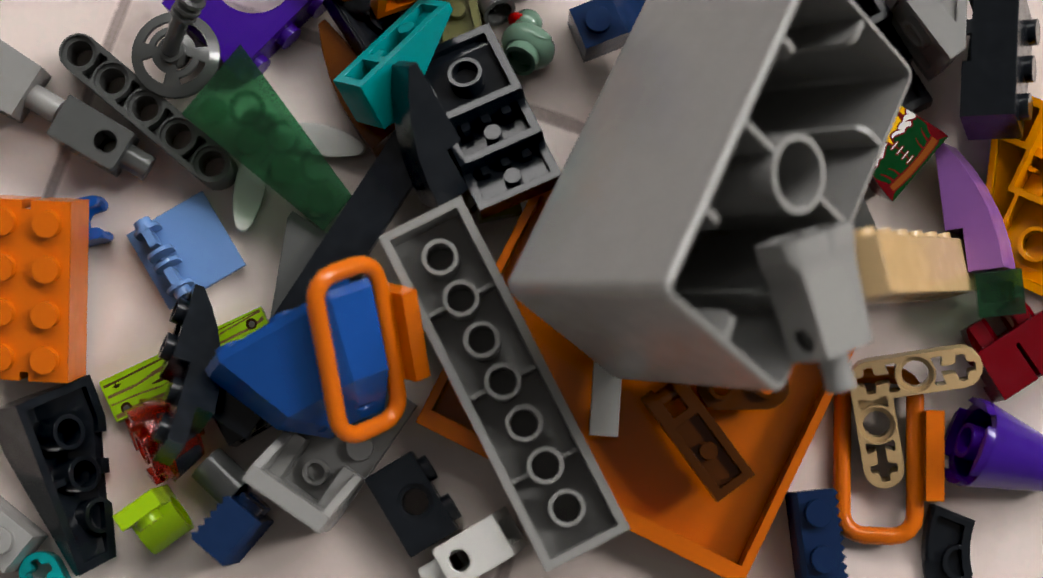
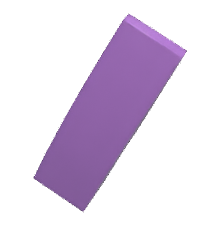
M942 143L936 150L935 156L944 227L947 232L958 235L963 234L968 272L984 275L1016 270L1011 242L1001 213L989 189L973 166L955 147Z

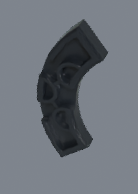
M929 504L924 520L921 545L924 578H972L970 542L975 520L938 505Z

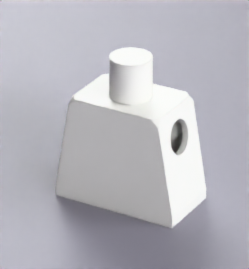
M504 506L432 549L435 559L421 566L418 569L421 578H477L515 556L528 544L508 509ZM461 550L468 554L470 563L462 558Z

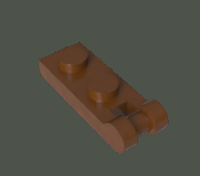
M667 383L656 393L651 390L640 398L646 409L658 422L716 502L723 499L755 475L688 384ZM679 398L687 409L673 418L666 407Z

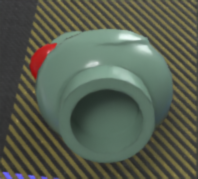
M523 9L519 12L510 13L507 19L510 26L503 32L501 44L515 74L525 76L531 74L534 70L545 68L554 58L555 44L552 41V37L542 29L543 23L540 15L532 9Z

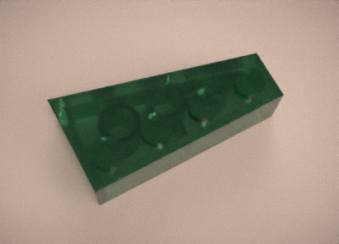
M241 44L182 113V115L322 230L328 226L352 196Z

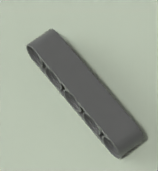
M76 33L69 35L63 40L59 47L60 61L76 78L205 186L212 190L221 191L228 189L234 184L238 172L237 163L219 143L165 98L148 90L134 72L92 37ZM92 50L91 60L86 65L76 66L79 54L83 51ZM118 77H125V85L122 90L114 94L108 92L109 84L112 80ZM150 104H158L156 116L152 120L141 121L140 117L143 108ZM190 131L192 136L189 144L184 148L174 149L173 140L175 136L180 132ZM212 159H224V169L219 175L214 177L206 176V166Z

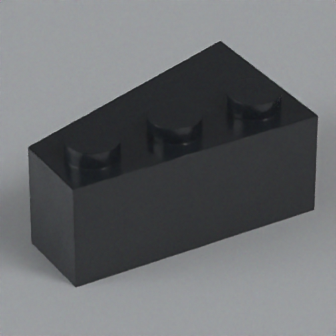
M969 0L973 15L972 19H967L966 35H970L967 61H962L960 119L967 139L1023 138L1024 121L1031 120L1033 114L1032 95L1027 92L1028 83L1036 81V59L1034 55L1031 56L1032 46L1039 45L1040 43L1039 20L1031 18L1027 0Z

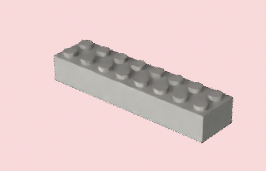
M461 195L378 236L402 286L417 289L423 328L545 571L548 572L630 530L607 481Z

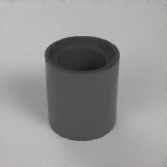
M221 448L212 452L192 474V478L218 503H223V496H239L248 487V484L241 480L246 472Z

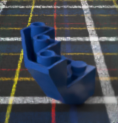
M368 277L355 282H350L349 278L334 283L329 287L325 296L348 422L352 425L379 415L385 409L389 368L373 289ZM307 303L295 309L285 310L269 319V324L241 340L228 342L215 350V356L205 369L208 377L274 428L324 438L336 437L328 422Z

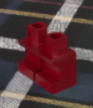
M1019 295L1009 299L995 309L1007 327V330L996 336L985 318L977 320L960 331L966 345L972 347L981 358L983 364L981 378L986 385L983 389L992 403L1005 401L1039 379L1038 377L1043 376V310L1034 313ZM974 361L968 362L972 367L974 366Z

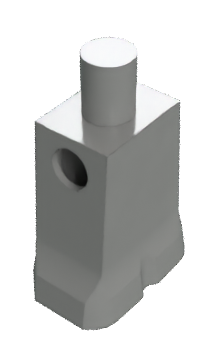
M0 39V113L22 124L31 110L53 123L66 100L45 89L52 76L34 61Z
M853 219L805 228L766 239L765 242L755 246L754 249L758 263L771 294L791 363L818 361L827 394L845 392L855 388L857 385L848 352L873 342L856 260Z

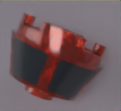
M164 397L139 399V405L124 411L128 418L125 419V423L136 451L139 450L147 465H152V467L146 469V472L156 486L170 479L176 482L205 454L201 436L205 435L203 428L199 434L189 431L185 447L171 466L153 460L158 442L151 440L152 433L160 415H167L170 405L163 401Z

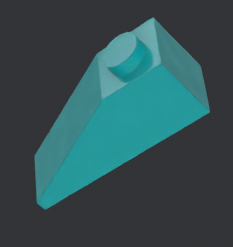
M417 0L333 80L357 122L382 129L394 123L391 95L392 65L398 61L417 62L425 76L453 11L450 2Z

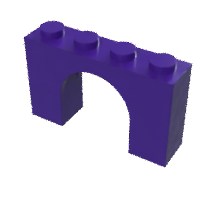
M164 0L162 2L168 12H170L175 0ZM206 0V5L198 17L210 26L219 41L221 51L220 63L244 85L250 78L255 80L268 69L271 63L269 59L281 47L283 49L290 47L300 36V28L311 17L316 19L326 11V8L322 3L324 0H285L276 8L266 12L245 13L231 8L222 0ZM189 25L187 31L203 47L207 46L203 35L196 28Z

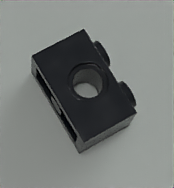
M413 451L408 452L364 479L410 558L459 529L455 520L462 516L450 495L447 493L441 497L432 481L439 477L426 455L417 458ZM415 488L423 490L429 499L426 511L420 515L408 512L404 504L406 494Z

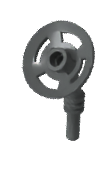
M175 0L170 12L151 19L138 32L132 46L133 69L141 83L154 94L170 99L187 98L201 92L214 79L220 65L221 51L219 41L213 30L205 21L198 17L206 5V0ZM169 23V26L167 28L158 31L152 37L149 44L145 43L148 36L155 29L164 24ZM189 25L196 28L203 35L207 46H195L191 37L186 34ZM152 58L155 65L162 72L166 73L163 83L156 81L148 74L143 63L144 60ZM192 58L190 63L185 68L177 70L179 68L184 67L189 62V59ZM200 62L205 64L197 77L185 84H181L180 79L193 73Z

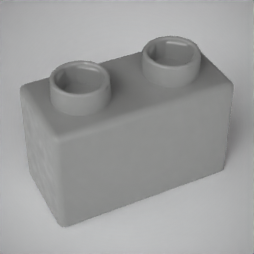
M646 0L509 277V291L521 303L616 378L779 391L786 384L794 363H791L771 294L759 266L754 247L765 242L766 239L831 222L854 220L912 80L910 66L853 0Z

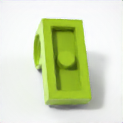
M168 484L150 489L112 516L122 532L133 528L143 544L155 555L194 528L191 518Z

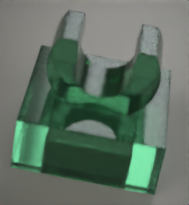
M1022 268L973 272L977 316L979 318L1026 313Z

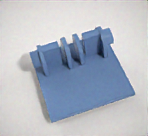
M203 191L153 220L149 216L139 219L133 224L136 230L127 234L129 241L169 310L174 308L179 297L186 299L195 284L207 289L246 266Z

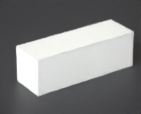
M593 361L588 436L617 438L622 379L612 376L595 361Z

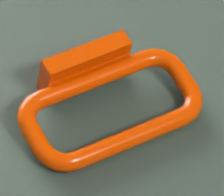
M365 255L352 256L327 265L316 273L310 281L306 293V303L329 425L332 432L341 441L355 444L367 441L394 427L403 416L407 404L404 380L408 379L418 382L430 377L431 373L417 289L387 282L383 267L375 259ZM363 274L368 277L372 285L389 368L387 380L388 404L381 414L359 424L352 425L348 422L325 296L329 287L334 283Z
M886 366L888 374L879 376L874 375L872 368H866L863 370V377L856 379L857 384H864L889 379L890 384L897 385L894 376V366ZM904 368L902 369V378L907 383L920 384L915 375ZM848 390L834 393L833 488L838 492L835 498L839 501L836 507L840 510L837 516L841 519V522L838 524L843 529L841 534L852 542L866 545L904 544L914 538L922 527L924 501L945 502V410L924 411V394L906 396L905 520L897 527L861 526L855 523L851 516V392Z

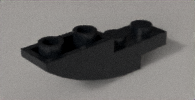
M195 284L186 299L179 297L176 301L169 322L176 324L173 334L169 332L166 334L158 353V358L164 360L159 378L170 381L163 401L170 405L167 415H160L154 427L151 440L158 442L153 460L168 466L172 465L185 447L189 431L199 434L213 416L220 386L212 381L205 371L216 354L215 350L220 347L218 327L206 290L198 284Z

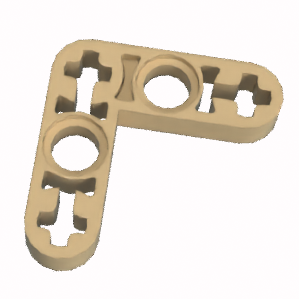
M955 344L868 357L858 360L852 366L856 381V379L863 377V370L866 368H872L874 375L888 374L885 365L895 363L894 376L899 386L897 388H890L889 379L875 382L874 390H866L865 384H857V382V386L850 390L863 470L866 479L872 485L888 489L896 486L904 476L905 465L894 398L960 389L974 385L983 373V364L980 356L972 347L965 344ZM963 354L968 362L974 361V366L966 369L967 376L958 377L955 370L941 371L944 380L935 382L936 369L931 358L940 357L941 366L954 364L956 361L955 356ZM910 361H920L928 368V376L920 384H909L902 378V369ZM874 411L886 414L890 420L888 429L879 435L869 433L863 425L865 417ZM894 440L895 445H885L888 462L896 463L897 467L890 468L889 476L881 477L879 470H871V466L878 464L876 446L866 449V444L882 445Z

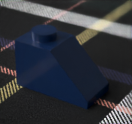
M591 0L569 9L568 26L584 63L623 48L646 0Z

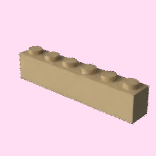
M874 226L854 230L856 260L865 304L938 301L979 290L976 274L968 272L963 238H951L950 232L937 234L936 231L923 233L922 230L908 232L907 229L892 231L891 228L875 230Z

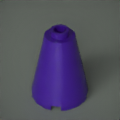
M970 398L968 401L973 404L968 409L959 407L945 434V455L949 456V468L945 467L946 480L961 487L1043 492V434L992 402L982 398Z

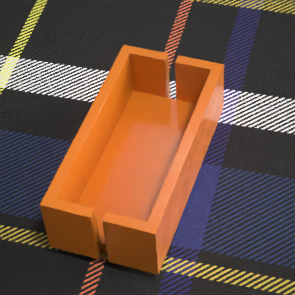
M0 195V380L20 381L28 377V381L68 384L86 375L89 199Z

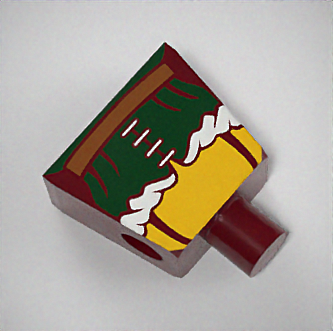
M901 106L868 184L869 188L876 195L894 201L948 136L940 129Z

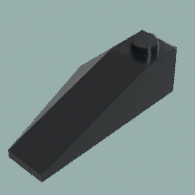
M90 375L83 376L68 384L63 383L30 394L0 407V445L3 453L75 576H80L116 557L114 520L112 517L113 507L112 502L107 499L105 473H110L109 458H104L102 432L107 431L106 417Z

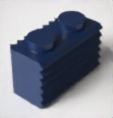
M834 488L787 492L785 495L795 578H847L849 576L844 572L847 568V565L843 563L846 556L842 554L845 547L840 544L844 538L839 535L843 529L838 525L841 519L837 516L840 510L836 507L839 501L835 498L838 492Z
M242 492L240 496H223V503L216 504L217 510L210 511L211 517L204 518V525H198V532H192V540L224 567L239 563L274 523L273 519L267 515L271 508L253 492L249 494Z

